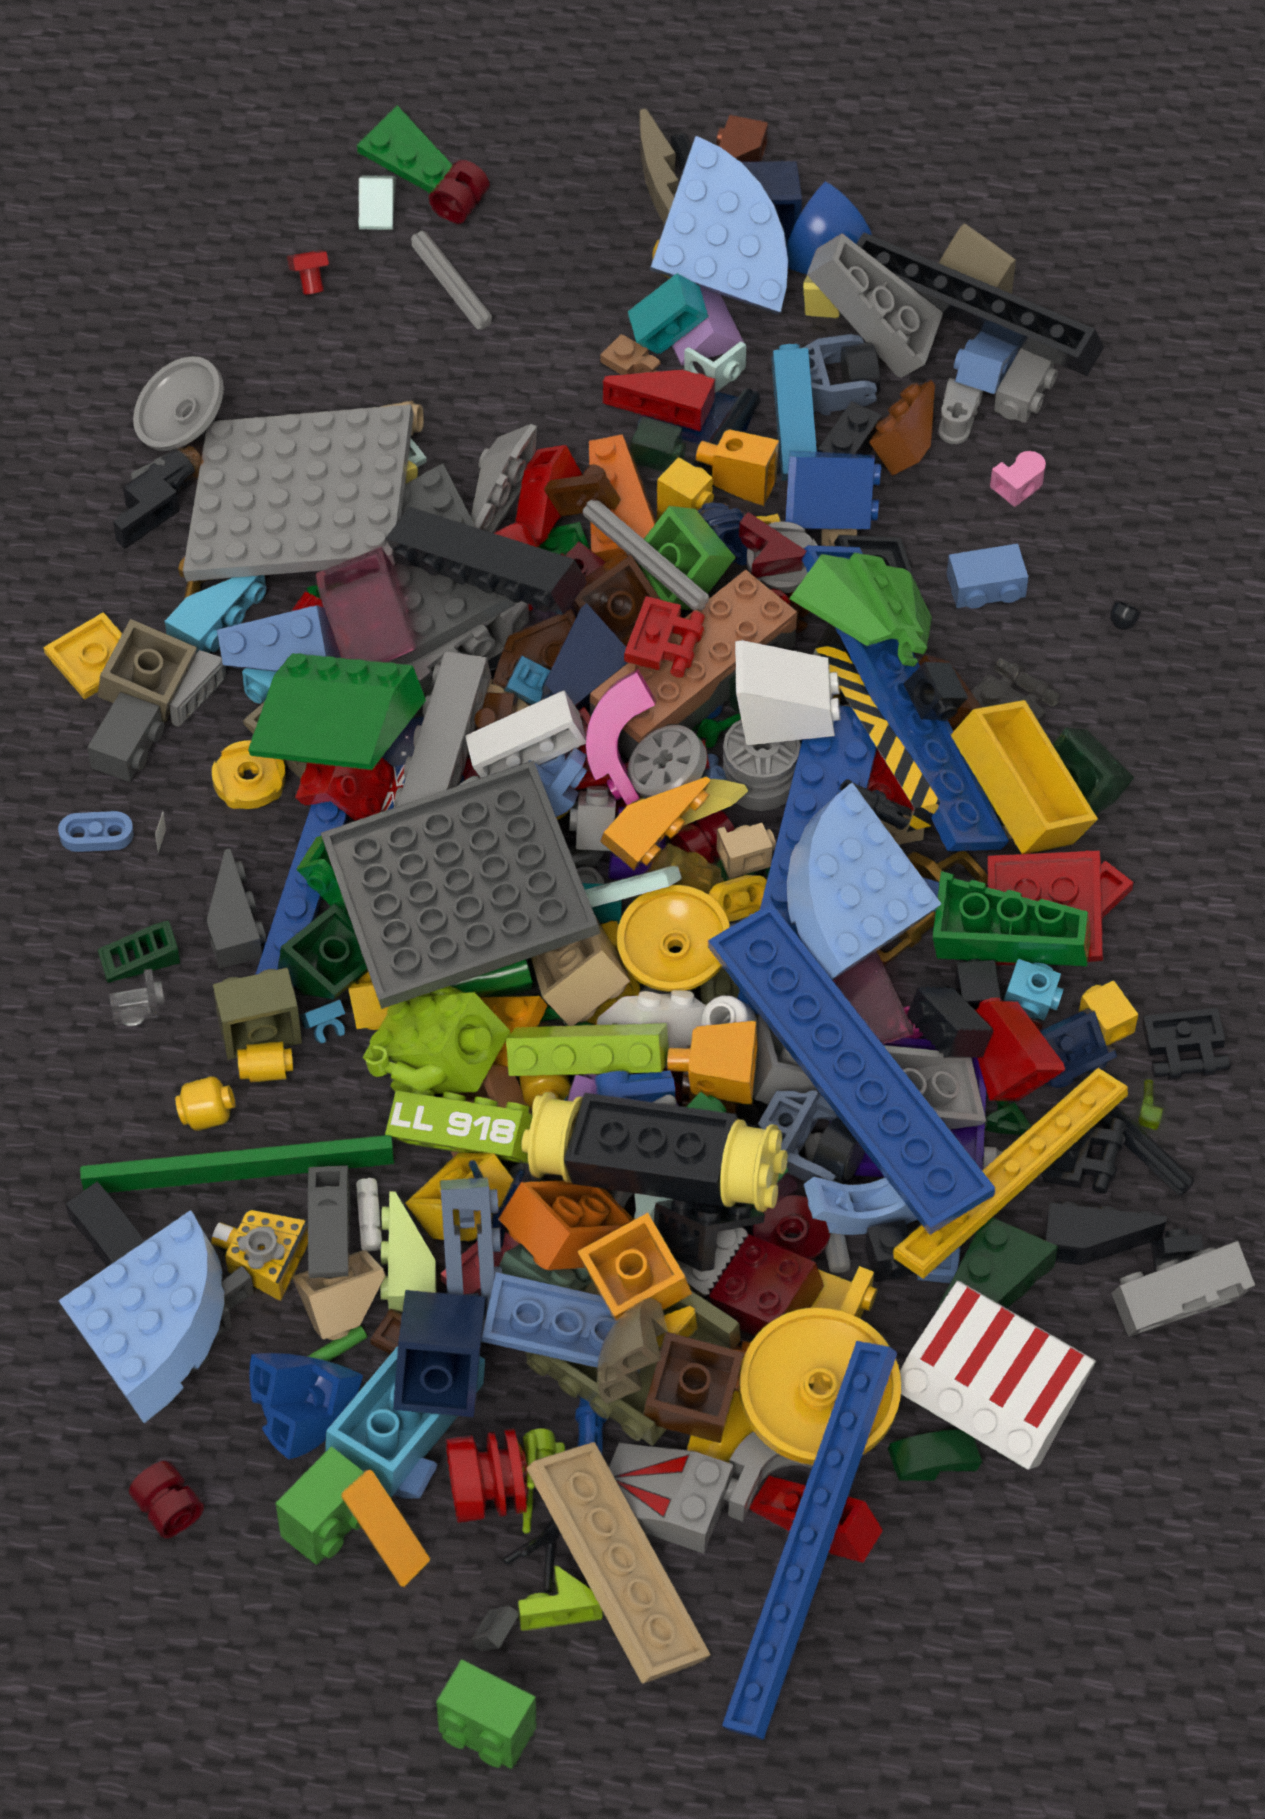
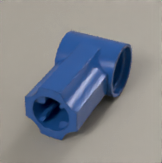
M671 1070L629 1075V1072L613 1071L594 1077L598 1095L654 1102L665 1095L675 1097L674 1078L672 1077Z

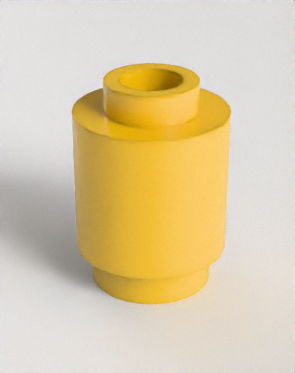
M283 1041L247 1044L246 1049H237L240 1080L249 1079L250 1083L285 1080L286 1072L293 1071L291 1048L284 1049Z

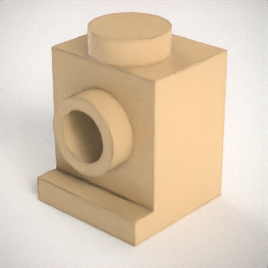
M763 823L752 826L743 825L728 833L725 827L717 829L716 849L729 879L771 867L772 851H775L776 841L771 829L765 830Z

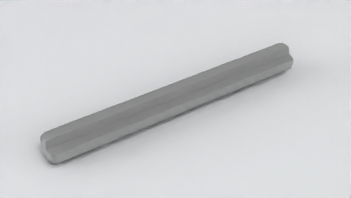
M590 500L587 502L586 507L583 509L584 517L621 549L630 554L635 561L692 610L701 611L705 608V604L709 601L707 593L600 501Z

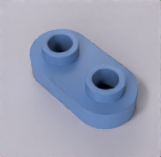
M118 811L73 813L64 817L58 827L61 844L73 852L120 850L127 847L134 837L131 819L126 814ZM114 831L121 832V834L116 836L109 835ZM76 833L84 834L83 837H72Z

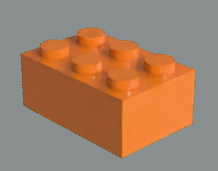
M564 1180L521 1182L499 1217L501 1223L509 1230L511 1238L522 1244L533 1255L534 1262L546 1270L585 1268L577 1251L635 1220L605 1189L575 1185Z

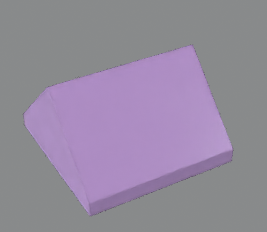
M700 287L709 317L672 345L681 366L684 365V350L688 347L702 356L710 358L726 353L740 341L744 343L721 295L703 287Z

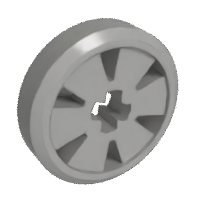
M668 725L658 728L649 733L633 750L628 762V777L634 789L644 799L696 781L701 778L706 767L707 753L705 746L697 735L687 727Z

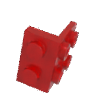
M383 758L378 761L372 770L307 763L295 798L304 806L331 801L357 821L381 812L394 775V769Z

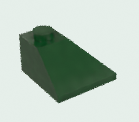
M333 904L280 948L277 970L288 968L291 983L305 995L335 999L368 972L350 917L336 904Z

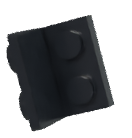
M675 1199L655 1202L654 1224L673 1257L701 1272L714 1270L717 1232L764 1223L765 1214L751 1208V1204L736 1202L732 1207L725 1205L722 1207Z

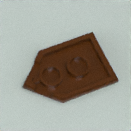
M567 610L564 615L558 614L508 636L491 684L505 688L521 656L551 671L576 619L573 610Z

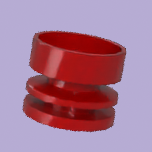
M515 1429L504 1430L505 1449L499 1450L495 1432L488 1433L485 1452H478L472 1435L446 1439L447 1460L457 1523L483 1520L485 1518L487 1500H494L500 1517L506 1516V1497L513 1498L516 1514L527 1513L528 1471L526 1469L524 1450L517 1440Z

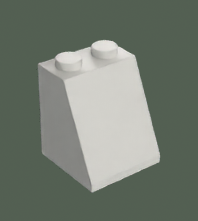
M743 640L735 641L736 695L746 745L835 736L834 721L841 720L839 699H833V695L839 694V680L837 672H830L828 658Z

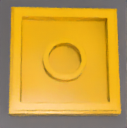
M103 612L45 646L44 653L85 700L98 692L100 675L122 633Z

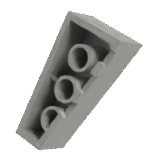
M844 234L838 235L817 248L807 275L867 343L872 342L878 356L893 373L902 378L925 365L943 312Z

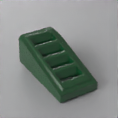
M169 920L149 926L97 949L107 983L180 963L178 947ZM163 942L164 947L158 949L156 943ZM148 946L150 953L143 955L141 947ZM133 950L136 959L129 962L126 952ZM119 954L122 965L115 968L112 955Z

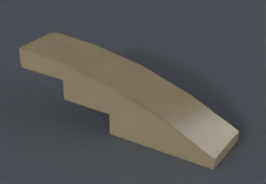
M644 108L640 110V157L647 188L655 209L665 225L678 188V179L675 176V152L647 109Z

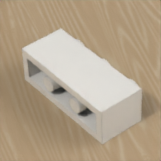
M565 690L465 736L472 766L480 778L527 763L529 760H534V763L540 765L573 750L574 747L577 748L586 744V736L580 713Z

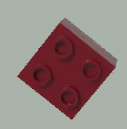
M748 1234V1237H746L744 1243H742L712 1290L709 1299L713 1306L738 1321L740 1330L756 1336L776 1318L795 1310L811 1308L822 1291L824 1283L816 1262Z

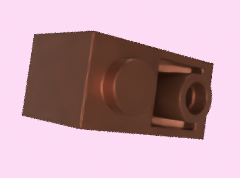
M729 115L725 128H719L716 145L740 162H761L767 146L768 122Z

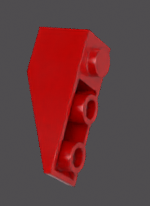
M566 445L537 449L523 472L515 522L524 523L530 529L539 545L547 540L553 526L561 518L545 493L544 488L550 480L582 476Z

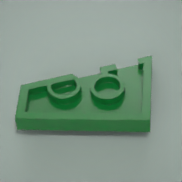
M398 105L357 144V153L430 194L452 167V164Z

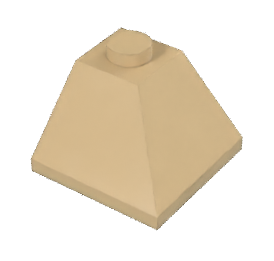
M362 1250L349 1255V1276L309 1278L308 1271L292 1276L317 1334L322 1340L326 1338L336 1340L347 1336L350 1329L360 1326L385 1278V1273L375 1259L366 1250Z

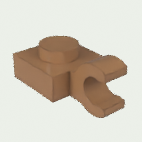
M622 334L600 354L601 363L621 375L659 372L655 369L661 364L659 359L648 354L647 348Z

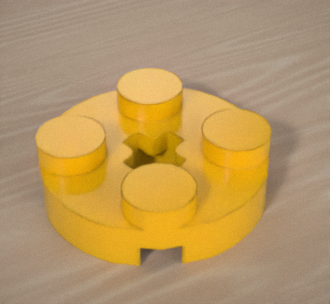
M251 740L239 741L227 746L221 752L222 756L212 766L214 789L227 806L233 809H255L271 803L282 795V789L286 782L284 761L281 759L250 756L248 749ZM245 770H251L252 774H258L249 780L241 778L244 776Z

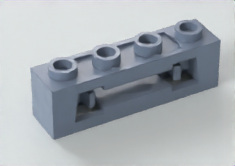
M488 1177L441 1180L447 1294L479 1297V1293L464 1294L460 1232L459 1225L454 1226L453 1209H459L460 1228H474V1210L480 1211L481 1224H476L481 1297H486V1309H484L483 1318L484 1328L496 1272L502 1273V1266L494 1267L493 1252L501 1251L499 1228L491 1227V1213H498L497 1189H489Z

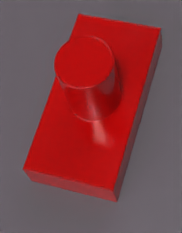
M318 250L287 256L289 270L299 271L304 295L324 291L319 267L329 265L326 251Z

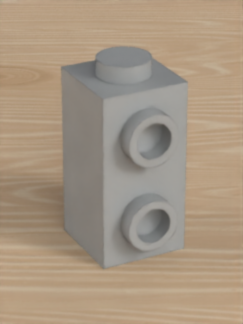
M1020 348L996 391L994 411L1000 413L1006 419H1016L1026 423L1032 412L1036 414L1039 412L1044 400V394L1042 393L1045 388L1051 389L1055 383L1058 370L1054 369V362Z

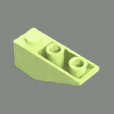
M390 1192L389 1206H382V1230H389V1241H381V1265H388V1276H385L380 1286L381 1300H388L389 1309L391 1308L402 1313L405 1290L437 1293L436 1260L397 1193Z

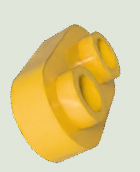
M744 875L716 884L710 890L709 896L719 903L727 915L728 921H736L760 910L767 880L758 875Z

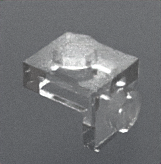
M152 969L144 970L147 988L109 994L114 1025L134 1026L140 1024L143 1020L159 1017L157 1004L165 1003L162 983L161 981H153Z

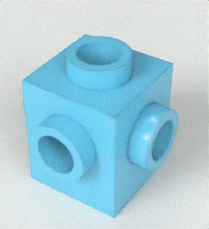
M1018 959L1003 1001L1018 1002L1031 1020L1040 1019L1044 1021L1049 1009L1057 1010L1064 990L1057 987L1061 973L1053 971L1050 966L1043 963L1032 964Z

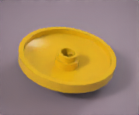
M831 1308L799 1309L786 1313L770 1322L755 1336L749 1345L742 1362L739 1377L740 1402L745 1418L752 1430L764 1444L781 1456L799 1463L813 1465L856 1341L890 1347L884 1338L862 1319L850 1313ZM896 1359L862 1455L870 1451L883 1439L895 1419L901 1397V1376Z

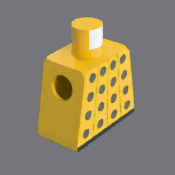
M251 1210L246 1212L238 1229L218 1223L211 1243L227 1250L225 1258L229 1273L232 1274L242 1266L250 1274L254 1287L278 1300H282L292 1276L308 1247V1221ZM271 1227L275 1232L277 1243L284 1246V1256L279 1260L272 1259L264 1263L261 1269H253L248 1265L249 1258L246 1253L238 1247L239 1239L246 1236L254 1228ZM261 1245L258 1249L264 1250L265 1246Z

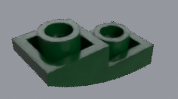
M947 1430L916 1435L892 1442L888 1446L899 1481H935L940 1471H977L982 1463L973 1436L962 1430Z

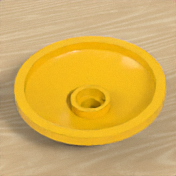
M671 885L644 893L628 906L621 917L617 930L619 956L626 970L645 986L666 992L690 990L709 981L722 968V965L709 950L708 940L730 928L727 915L719 903L705 892L689 886ZM673 946H680L682 948L678 953L669 951Z

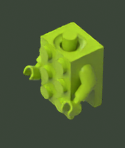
M447 986L389 1006L387 1016L378 1031L371 1037L370 1045L362 1058L366 1061L367 1068L373 1076L380 1077L387 1073L391 1074L393 1082L390 1087L395 1092L397 1090L411 1093L412 1088L419 1091L431 1090L435 1094H443L444 1092H477L511 1031L475 992L465 993L452 986Z

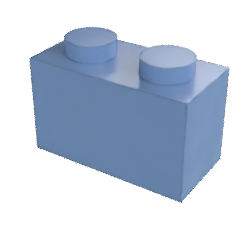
M980 332L973 340H968L964 350L959 349L954 362V369L958 370L955 382L995 394L1014 361L1019 347Z
M1018 544L949 555L947 578L957 608H979L986 603L998 601L1011 603L1019 598L1026 597L1028 574Z

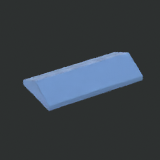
M496 1272L481 1342L597 1367L602 1344L609 1330L614 1325L615 1320L600 1295Z

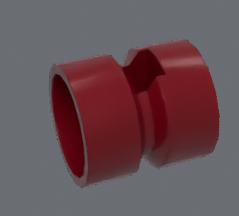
M458 160L448 170L443 180L433 189L429 195V203L438 216L455 224L463 223L474 209L475 204L479 203L490 188L489 179L476 164L467 160Z
M721 810L696 820L694 824L684 825L672 839L669 838L675 856L690 873L711 865L714 862L713 856L720 859L716 849L718 828L725 827L727 833L735 830L729 818Z
M169 1460L157 1462L146 1468L135 1478L129 1488L131 1498L141 1511L148 1513V1520L163 1538H172L194 1524L204 1510L202 1501L191 1487L184 1486L185 1479Z

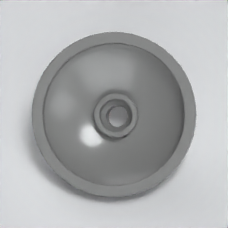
M195 356L175 360L160 369L147 382L135 405L133 423L139 439L152 449L168 451L183 447L201 436L212 424L221 406L223 379L219 370L208 360Z

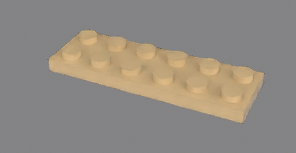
M595 1442L533 1461L526 1469L641 1683L644 1684L696 1665L708 1658L711 1654Z

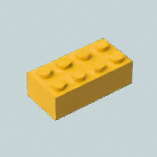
M1025 700L973 709L951 734L960 753L1022 854L1072 845L1098 820Z

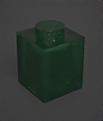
M644 416L631 440V454L635 464L665 472L678 457L683 459L686 451V444L682 443L681 427Z

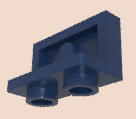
M1089 1008L1040 1031L1062 1060L1065 1071L1045 1083L1051 1087L1061 1088L1068 1086L1074 1082V1077L1085 1072H1094L1097 1068L1103 1069L1107 1066L1108 1061L1117 1057L1116 1050L1105 1043L1095 1011Z

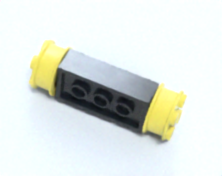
M545 1092L542 1096L537 1095L532 1106L533 1117L530 1129H526L522 1137V1151L528 1153L529 1171L535 1178H542L546 1173L562 1176L565 1182L575 1185L722 1207L724 1205L732 1207L736 1202L754 1204L757 1211L765 1212L768 1208L775 1207L778 1198V1175L784 1174L788 1158L787 1151L781 1150L782 1131L774 1124L768 1125L766 1129L747 1127L746 1122L738 1119L736 1114L584 1093L583 1097H576L574 1101L559 1100L552 1092Z

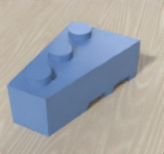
M317 605L217 630L223 665L229 667L277 672L292 653L341 658L333 612L331 609Z

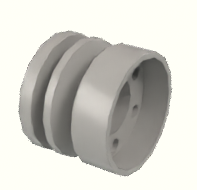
M742 721L735 722L725 734L722 768L725 771L727 781L744 784L748 789V792L736 804L750 810L766 811L776 809L787 803L801 747L800 741L793 740L746 745Z

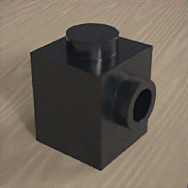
M905 1219L867 1228L865 1251L871 1270L874 1272L875 1282L899 1279L913 1274V1271L893 1258V1249L910 1235Z

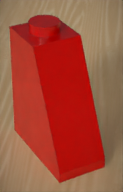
M995 997L979 1003V1008L975 1011L994 1031L983 1057L978 1058L989 1101H1019L1065 1071L1062 1060L1018 1002L1001 1001L1000 998Z

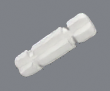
M374 1178L359 1179L356 1183L361 1248L368 1252L381 1249L382 1241L377 1181Z

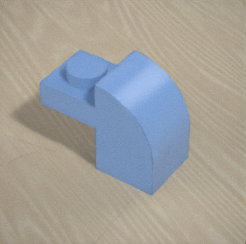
M575 747L555 776L535 763L556 817L567 812L575 804L579 792L574 789L587 772L583 768L587 755Z

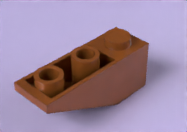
M932 380L920 386L917 383H913L906 387L900 393L902 398L888 409L890 413L888 417L876 425L877 432L869 441L891 475L919 463L931 446L935 384Z

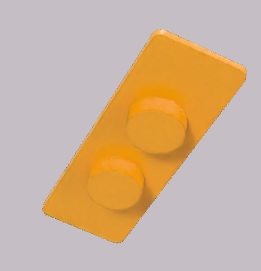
M367 1470L342 1492L341 1497L399 1585L405 1587L431 1559L374 1472Z

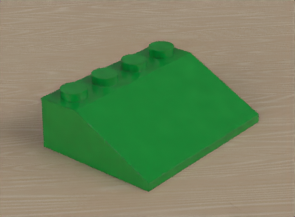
M292 653L273 676L248 749L250 756L372 770L426 701L414 666L392 662L385 663L362 659L355 660Z

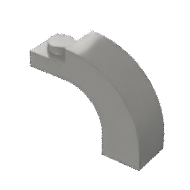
M753 1431L739 1444L729 1461L730 1464H733V1478L727 1487L724 1500L729 1502L728 1516L742 1522L744 1521L761 1482L771 1472L785 1466L794 1465L812 1469L813 1465L799 1463L781 1456L764 1444Z

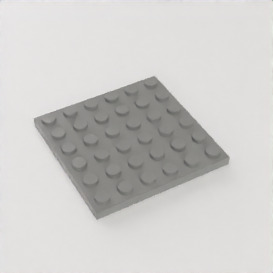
M411 404L213 421L206 430L183 567L186 581L395 565L394 550L385 538L400 520L402 514L414 417Z

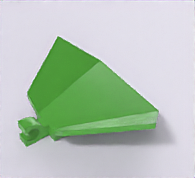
M853 553L851 558L847 559L821 554L790 597V600L866 646L888 639H897L899 642L898 657L902 665L914 667L918 661L913 657L912 652L923 655L927 650L932 616L910 572L903 568L886 566L882 557Z

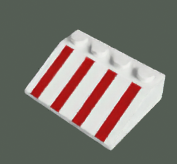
M957 1281L910 1351L900 1370L901 1394L1030 1470L1039 1466L1043 1461L1096 1360L964 1283Z

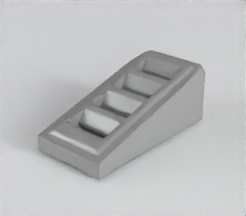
M201 650L196 653L170 703L171 722L173 725L180 727L226 679V666L223 665L222 657Z

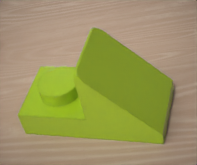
M554 1566L557 1595L550 1596L546 1593H536L528 1596L525 1600H518L521 1631L601 1620L602 1608L589 1587L558 1566Z

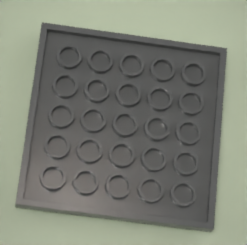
M534 760L321 833L381 1009L601 934Z

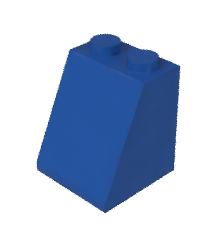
M790 450L785 522L795 523L802 528L870 529L871 520H878L879 500L872 499L873 485H880L881 464H874V455Z

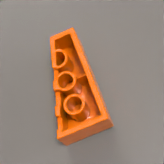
M623 434L589 441V465L595 464L604 469L608 480L621 498L616 509L610 511L644 539L656 524L634 458ZM591 523L592 552L605 562L621 551L625 552Z

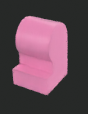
M1025 451L1016 457L1015 463L1010 467L1001 462L992 469L990 487L1016 507L1043 485L1046 466L1045 459L1037 452Z

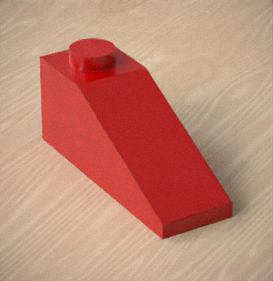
M686 370L605 376L603 380V404L697 431H701L714 403L715 379Z
M768 1476L749 1508L756 1514L790 1532L806 1485ZM847 1497L828 1553L862 1563L865 1561L883 1531L865 1501Z

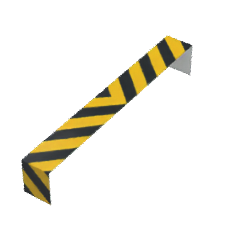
M839 643L816 648L814 655L828 658L830 672H837L839 688L915 808L907 832L932 826L933 821L931 817L938 809L940 801L909 752L872 701L857 669L842 645Z

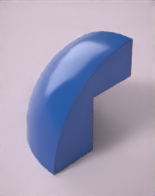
M826 181L815 192L803 209L786 245L787 268L807 274L816 249L840 234H844L855 244H857L863 232L872 235L866 221L857 208L846 196Z
M281 1353L251 1354L249 1373L251 1397L253 1403L261 1404L267 1420V1424L262 1429L272 1445L288 1459L302 1456L321 1445L326 1440L327 1429L358 1394L363 1375L344 1366L312 1357Z

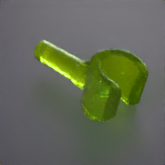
M1146 1079L1144 1081V1100L1138 1122L1141 1126L1158 1130L1164 1108L1153 1105V1080Z

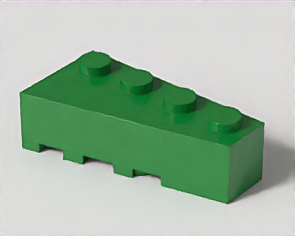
M941 871L937 897L941 905L936 908L933 929V942L937 959H980L982 961L995 960V962L1017 963V960L1021 959L1032 964L1088 965L1091 931L1087 911L1044 899L1035 901L1022 897V894L1008 889L1007 892L986 887V883L972 879L970 882L954 878V874Z

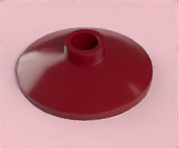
M798 1195L778 1197L774 1208H768L765 1212H762L765 1214L764 1223L753 1225V1235L809 1260L814 1259L823 1252L831 1237L827 1222L814 1219L808 1207L807 1197ZM789 1233H796L799 1235V1237L796 1238H787L786 1236Z

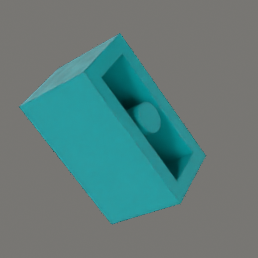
M678 273L628 311L636 343L656 354L664 352L709 317L700 286Z

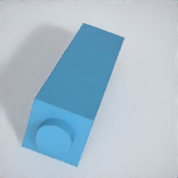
M798 344L779 346V350H773L771 358L781 481L788 480L790 450L817 452L808 348H800Z

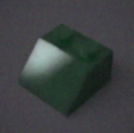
M1066 727L1052 744L1095 815L1115 803L1134 779L1133 775L1086 729Z

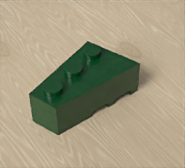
M992 1217L978 1229L937 1311L957 1281L964 1283L1005 1308L1010 1307L1019 1297L1021 1298L1036 1281L1054 1268L1058 1246Z

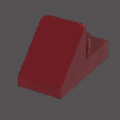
M747 512L739 522V538L751 551H760V554L752 563L751 574L758 578L802 571L805 567L802 559L807 551Z

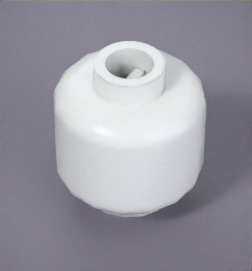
M720 996L714 998L706 1005L702 1012L701 1025L756 1021L757 1026V1020L754 1011L748 1004L733 996Z

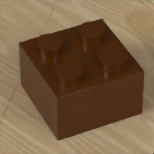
M621 551L585 577L587 584L576 597L572 606L579 613L581 607L587 603L626 646L645 597L661 599L633 557Z
M666 1332L660 1350L661 1360L657 1361L646 1399L644 1416L655 1422V1426L721 1443L740 1375L744 1352Z

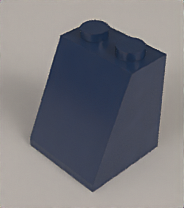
M797 161L741 162L761 183L773 203L784 232L785 243H788L791 232L801 214L802 205Z
M587 603L581 607L545 681L541 700L565 690L577 710L585 707L587 711H590V693L628 664V662H624L626 646Z
M405 1290L398 1340L393 1410L474 1417L485 1297Z

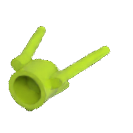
M534 1429L527 1432L523 1437L527 1467L535 1460L565 1451V1444L555 1443V1436L548 1429ZM528 1472L527 1513H523V1532L526 1534L531 1530L533 1488L535 1487Z

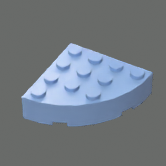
M696 136L649 270L669 277H673L678 273L700 287L714 293L779 314L787 287L788 257L784 232L775 207L761 183L740 161L721 147Z
M853 783L837 794L810 819L804 828L800 841L795 845L792 852L787 877V901L791 924L796 923L801 941L832 981L918 924L941 905V902Z
M191 1210L58 1300L143 1423L168 1405L184 1388L181 1382L188 1376L192 1368L198 1369L218 1332L224 1308V1290L222 1288L221 1275L223 1272L219 1257Z

